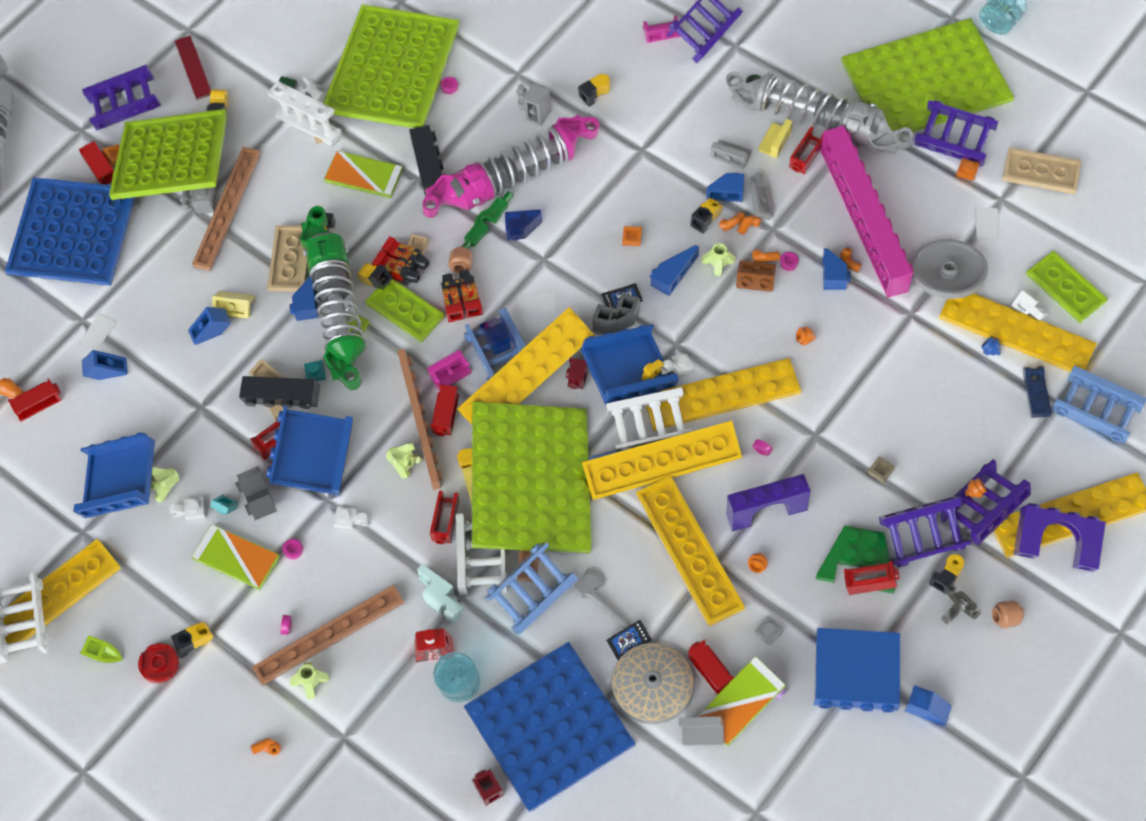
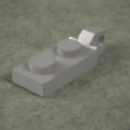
M756 172L750 178L755 217L770 220L774 215L769 186L764 184L763 174Z

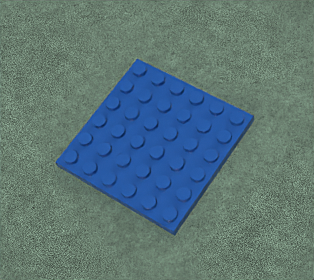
M33 177L5 268L6 274L111 286L136 197L111 200L109 196L111 185Z
M569 641L464 705L467 714L529 813L636 746V743Z

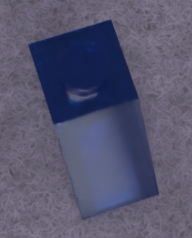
M541 209L505 212L507 240L517 241L527 238L542 223Z
M496 317L478 325L494 356L511 349L510 337L502 322Z

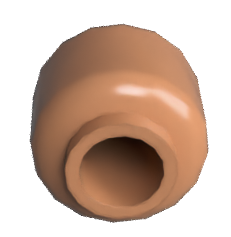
M465 247L454 248L450 252L449 268L456 274L463 270L470 271L473 254Z
M1014 600L999 602L992 610V619L1001 628L1019 626L1024 618V609Z

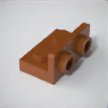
M739 261L736 288L772 292L776 265Z

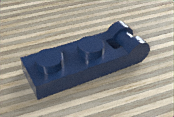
M1037 366L1036 368L1023 367V378L1031 418L1051 417L1052 411L1044 366ZM1031 376H1037V380H1032Z

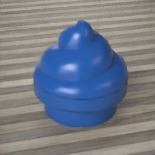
M989 337L981 345L985 355L995 356L1001 354L1000 344L996 338Z

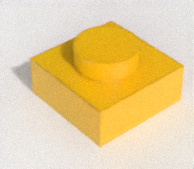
M659 359L654 363L649 362L643 369L644 373L641 379L643 381L654 379L660 374L664 364Z

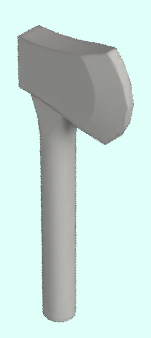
M587 569L582 579L574 586V590L583 598L586 596L595 601L623 629L630 626L631 624L595 590L604 585L603 576L594 569Z

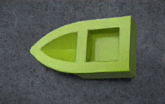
M88 635L80 652V655L97 662L114 663L123 659L113 645Z

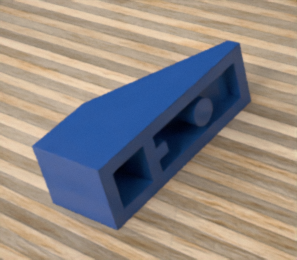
M694 245L654 268L649 276L651 287L670 296L699 257V246Z

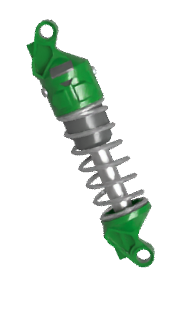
M314 206L309 210L306 222L301 223L302 233L300 241L303 247V255L306 256L310 277L315 281L312 284V288L318 292L315 296V301L321 304L317 308V312L324 316L320 320V325L327 328L322 333V337L328 340L324 347L325 354L323 357L328 369L331 371L332 380H340L349 390H356L361 386L362 380L358 370L352 365L365 351L366 342L363 338L364 333L359 329L361 320L357 317L358 307L354 304L356 296L352 292L353 283L349 280L351 272L349 271L347 257L348 249L345 248L344 239L340 235L324 229L328 224L324 208L322 206ZM349 295L352 296V302L344 299ZM344 303L350 305L347 308H345ZM329 304L330 313H322L321 308ZM353 306L355 314L347 313L346 311ZM347 316H352L349 322L356 319L357 327L348 325ZM332 317L333 325L323 324L325 319ZM349 328H352V329H355V330L350 333ZM334 329L335 336L332 338L327 337L326 333Z

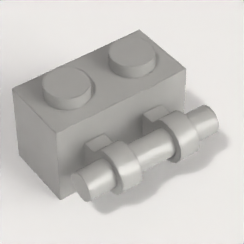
M533 83L527 92L525 85L519 84L517 89L518 105L522 111H525L526 120L542 126L551 111L549 89Z
M217 183L216 187L193 190L192 195H190V190L183 191L180 195L181 207L187 209L189 204H193L196 214L214 213Z

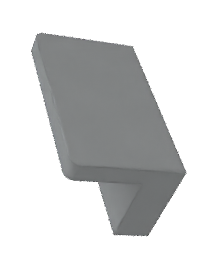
M718 140L717 143L714 142L711 146V158L742 169L745 168L752 153L749 149L723 140Z
M679 718V726L682 728L683 745L724 744L723 718Z

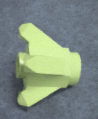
M717 243L709 252L702 256L701 262L704 264L711 263L715 267L714 275L720 276L724 266L735 263V256L728 251L724 244Z
M413 443L401 447H391L386 453V459L396 468L401 478H408L410 475L409 469L414 463L419 464L422 461L421 455L412 453L415 450Z
M152 467L150 488L157 492L155 495L157 502L164 501L171 488L179 481L178 473L174 468L160 469Z
M305 662L297 671L298 673L290 678V686L302 685L305 688L307 699L315 698L314 688L320 682L329 681V674L318 671L313 667V662Z

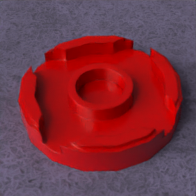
M152 644L139 656V672L144 679L151 683L167 682L178 671L179 656L168 644Z

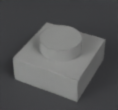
M768 616L755 630V634L771 646L783 633L784 629Z

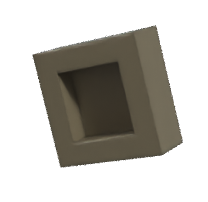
M879 456L869 468L867 474L884 484L896 466Z

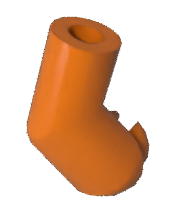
M738 212L728 221L722 219L719 227L723 231H729L742 222L745 214Z
M755 215L743 218L737 232L745 235L750 226L759 227L762 221L761 218L755 217Z
M843 248L840 253L841 260L847 264L848 269L858 273L862 264L853 261L850 248Z
M754 250L751 254L752 260L757 263L779 261L780 259L778 251L761 253L760 250Z
M270 738L250 745L254 755L265 751L275 756L281 751L280 744Z

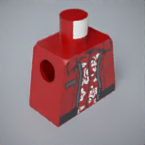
M444 628L415 632L414 650L416 663L454 657L452 637Z

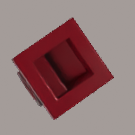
M570 357V368H567L565 377L568 379L567 386L571 389H584L589 372L588 365L585 360Z
M491 769L487 771L481 770L475 774L472 782L485 806L504 796L503 790ZM485 785H491L489 789L484 790Z

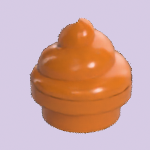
M807 326L799 327L796 332V341L800 342L801 345H808L816 339V335Z
M979 478L976 480L972 479L967 485L965 495L981 498L987 490Z
M755 553L748 559V567L754 573H761L768 566V560L763 553Z

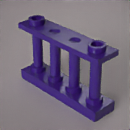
M697 0L679 21L675 20L669 26L671 30L667 36L670 37L674 31L677 32L695 50L696 54L692 59L698 63L743 13L739 7L733 12L732 10L729 11L719 0H709L725 16L726 20L723 23L722 21L719 22L700 4L702 0ZM694 9L700 12L715 27L716 32L714 34L709 33L690 15ZM684 20L705 38L704 41L706 43L704 45H699L680 27Z
M147 65L82 89L83 95L90 104L93 103L96 116L89 118L96 130L104 129L161 106L155 94L151 95L148 82L154 80V77ZM141 85L144 98L135 101L132 88ZM125 90L128 104L119 107L116 94ZM109 97L112 110L102 113L99 100Z
M929 100L927 110L931 111L924 132L921 134L916 133L914 146L960 160L962 158L980 163L979 166L983 167L986 160L983 148L990 129L997 130L998 121L990 116H979L943 105L942 102L937 100ZM938 113L949 116L941 138H933L930 134ZM955 119L966 123L959 142L955 145L949 143L948 138ZM975 124L983 127L976 149L972 150L966 148L965 144L972 125Z
M994 459L988 464H984L972 479L976 480L979 478L983 484L989 479H993L1011 491L1006 497H1001L985 486L987 492L984 495L998 504L995 508L988 510L971 499L970 496H966L965 491L968 483L954 495L961 498L962 505L965 503L984 516L979 523H975L957 510L955 511L957 521L971 529L972 542L977 546L1031 495L1030 482L1024 479L1015 485L997 473L996 460ZM941 511V521L945 523L948 520V515Z
M952 496L879 516L880 525L887 526L891 532L897 556L890 559L893 565L904 567L909 565L910 561L953 549L954 551H962L966 549V546L971 545V540L961 538L955 514L956 507L962 506L961 498ZM941 511L948 515L954 540L946 544L942 543L936 519L937 512ZM925 516L928 518L935 547L923 549L917 525L919 517ZM904 521L909 523L916 551L904 555L898 531L899 523Z

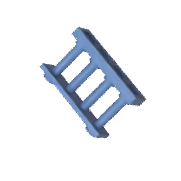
M506 308L499 310L500 318H498V321L473 332L469 324L465 325L466 333H464V337L468 344H472L488 375L487 381L494 375L492 367L512 359L526 346ZM496 329H506L507 333H505V336L482 346H479L476 338ZM508 342L513 343L515 346L512 351L487 361L484 355L485 352Z
M1074 365L1068 381L1072 382L1063 401L1056 399L1052 411L1109 436L1116 442L1125 444L1130 434L1125 429L1134 411L1141 412L1146 398ZM1080 386L1090 390L1081 409L1070 405ZM1097 395L1108 399L1099 418L1088 413ZM1115 403L1126 407L1118 426L1107 422Z
M537 543L530 550L531 554L498 585L494 584L486 591L488 595L484 599L491 601L495 598L514 619V625L511 629L515 634H521L578 580L574 573H562L545 554L544 550L549 547L547 543L541 545ZM537 557L557 578V584L553 588L551 586L548 587L529 565ZM522 571L543 592V597L539 601H534L515 579ZM508 584L528 605L529 611L525 615L519 614L501 594V591Z

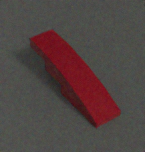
M191 35L174 40L196 100L210 96L211 88Z

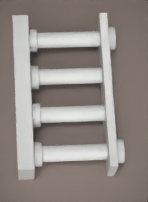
M279 81L267 93L268 96L280 101L281 108L275 115L281 121L313 137L316 136L322 139L323 142L330 146H333L342 135L341 129L329 123L328 119L335 112L333 108Z
M682 387L607 403V414L612 413V416L615 417L621 443L615 446V450L623 451L691 432L692 428L684 429L678 402L683 397ZM667 401L671 404L677 432L668 434L665 432L659 407L662 402ZM648 405L652 408L658 436L650 438L646 436L641 414L642 407ZM631 410L633 412L639 440L628 442L622 418L623 411Z
M456 514L457 585L459 595H468L467 588H471V585L499 584L510 574L507 573L506 549H501V557L476 559L467 557V551L472 548V540L466 539V532L472 530V522L466 521L464 514ZM501 565V576H467V569H470V567ZM507 586L503 589V592H507Z
M34 572L29 573L30 583L5 589L0 588V664L8 662L7 655L10 652L38 646L43 653H48L47 645L50 644L48 634L45 633L41 597L43 583L41 578H38ZM27 591L32 592V601L8 607L2 606L1 600L6 596ZM30 609L34 610V619L7 626L4 624L3 618L6 615ZM33 627L36 628V638L11 644L6 643L5 636L8 633Z

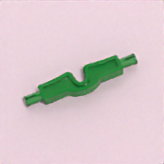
M507 191L502 198L497 197L488 209L483 210L477 215L474 226L465 235V242L461 247L467 249L470 246L475 247L489 233V226L484 221L498 222L508 208V201L513 197L512 192Z

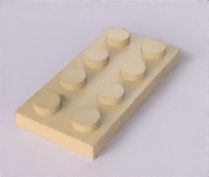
M1009 147L1002 181L1075 194L1081 160Z
M276 225L267 285L268 291L296 292L306 281L308 265L306 256L303 255V247L300 241L301 226Z

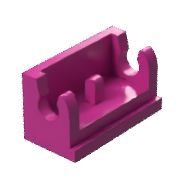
M677 15L673 16L674 20L672 22L648 26L647 21H643L646 43L680 37L675 31L670 37L667 36L671 30L669 26L675 20L678 21Z
M460 350L455 351L427 368L429 377L439 392V384L451 386L472 373L468 361Z

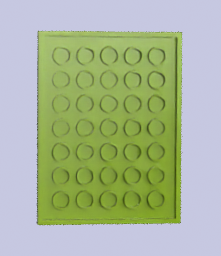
M361 4L323 104L335 110L332 115L409 128L425 126L459 29L460 21L458 19Z
M971 18L841 57V62L861 102L868 105L874 103L876 107L883 109L892 131L904 127L911 129L912 132L925 129L931 111L927 110L929 100H937L942 102L943 105L973 114L1013 102L1014 100L1010 88ZM938 113L934 126L947 122L949 116Z
M472 402V548L530 551L537 543L540 545L547 543L549 547L544 551L591 552L590 495L582 462L588 461L587 409Z

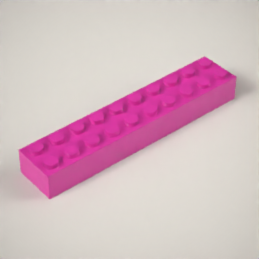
M844 125L823 131L821 154L887 298L908 292L912 283V274H914L911 264H908L906 252L899 245V237L892 230V222L885 215V207L878 200V192L872 187L871 177L865 172L864 162L858 157V149L852 144L850 132L846 131Z

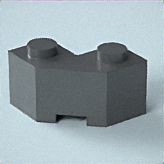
M622 293L616 309L598 304L592 319L593 331L603 334L608 332L615 333L633 326L640 311V298Z
M258 466L237 475L238 482H235L239 493L243 492L248 504L244 506L249 516L253 515L254 519L258 520L277 511Z

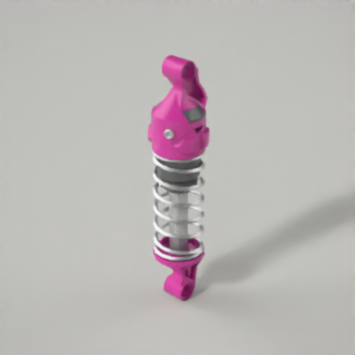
M580 115L572 118H558L557 122L548 128L549 141L545 142L542 135L537 133L536 138L539 146L533 148L531 142L525 138L524 144L527 152L523 154L513 144L512 150L515 155L513 159L501 150V156L498 158L489 156L488 161L484 163L475 162L451 175H442L435 185L425 189L427 195L422 203L423 214L428 218H433L437 216L443 204L469 211L479 205H484L485 202L496 197V194L501 195L503 189H513L516 180L525 183L527 174L537 177L539 168L549 171L551 162L555 165H561L562 161L572 160L579 137L594 139L598 135V120L594 117H580ZM557 154L560 161H554L551 156ZM547 158L548 167L544 168L539 161ZM535 164L536 173H531L527 167ZM521 170L524 172L523 180L518 178V172ZM428 205L435 206L432 209L427 208Z

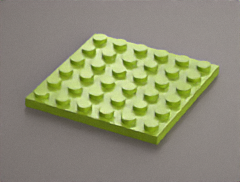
M226 109L125 122L109 193L111 200L216 187L228 116Z

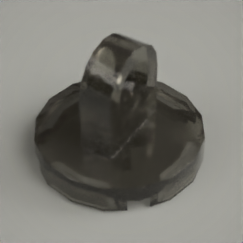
M951 585L946 590V593L955 604L941 617V620L947 625L961 611L969 617L977 619L981 615V611L976 610V604L963 591L957 592L955 590L957 587Z

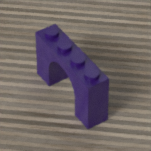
M805 475L793 476L727 495L726 516L732 532L751 527L753 515L759 510L774 504H784L789 516L807 511L811 491Z
M1028 503V505H1025L1020 510L1013 555L1030 559L1039 557L1042 534L1045 528L1050 524H1059L1068 528L1076 541L1073 568L1094 572L1099 570L1106 522L1099 521L1100 518L1095 516H1087L1085 518L1080 517V514L1076 512H1067L1066 514L1060 512V509L1049 507L1048 509H1043L1038 504Z

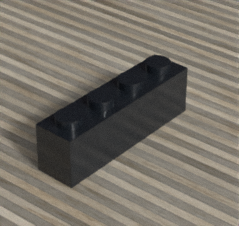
M430 125L409 129L425 196L427 195L425 189L435 185L442 175H446L441 172V170H444L442 159L438 160L440 150L438 145H434L437 139L435 131H431Z
M242 376L239 398L245 405L251 407L259 404L265 407H274V405L284 407L286 405L287 408L299 406L303 409H310L311 407L318 406L321 386L316 379Z

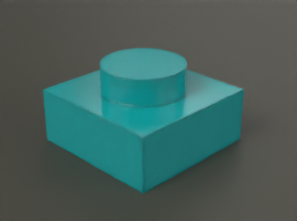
M322 360L304 364L306 379L326 380Z
M222 494L211 501L210 507L216 509L221 514L227 515L237 509L239 502Z

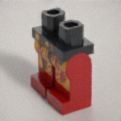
M392 236L388 237L381 248L382 251L378 252L372 262L373 266L384 265L393 277L392 279L402 281L406 285L409 282L417 284L421 278V273L416 270L418 267L425 270L429 266V259L421 254L420 249L397 242L396 238Z
M469 270L460 271V278L453 280L452 274L442 275L441 287L448 323L465 319L461 301L464 303L467 319L483 315L473 275L471 276Z

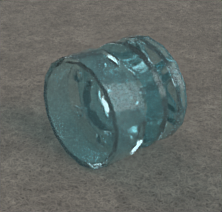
M989 0L980 9V19L990 31L1000 35L1007 34L1026 13L1027 4L1025 0Z
M459 652L447 653L435 664L433 672L434 681L442 695L449 701L457 703L468 701L479 690L481 682L479 672L472 659L466 654ZM459 676H460V678H461L460 681H461V682H460V683H457V682H456V677H459Z

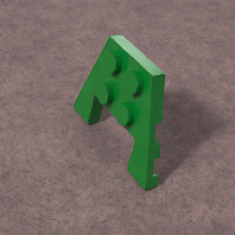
M844 525L820 567L816 580L834 583L837 564L860 568L890 563L884 532ZM887 574L878 575V577L887 576ZM895 588L879 591L894 594Z

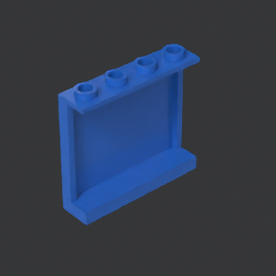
M653 324L641 325L633 329H623L615 333L608 332L601 336H590L584 339L581 352L605 406L607 403L658 393L661 390L676 387L679 381L676 373L663 375L660 372L654 379L645 381L641 379L644 373L643 369L649 362L654 363L658 359L661 362L664 361L652 335Z
M284 405L283 411H279L278 415L280 428L276 429L274 434V441H277L276 447H272L270 459H273L272 466H268L266 474L270 484L339 496L353 426V417L345 416V419L300 412L289 410Z
M140 432L136 433V435L123 436L120 439L107 440L104 443L91 444L88 447L81 448L80 451L88 455L84 496L82 503L74 504L73 512L84 518H90L149 504L155 440L146 433Z
M817 628L814 705H818L823 709L833 706L840 707L842 710L861 708L862 711L878 709L885 713L898 711L900 705V633Z

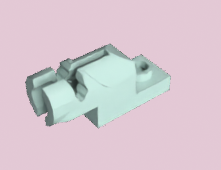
M421 564L417 571L419 580L427 586L422 593L426 604L439 614L444 613L446 619L455 623L462 615L464 606L454 598L453 586Z

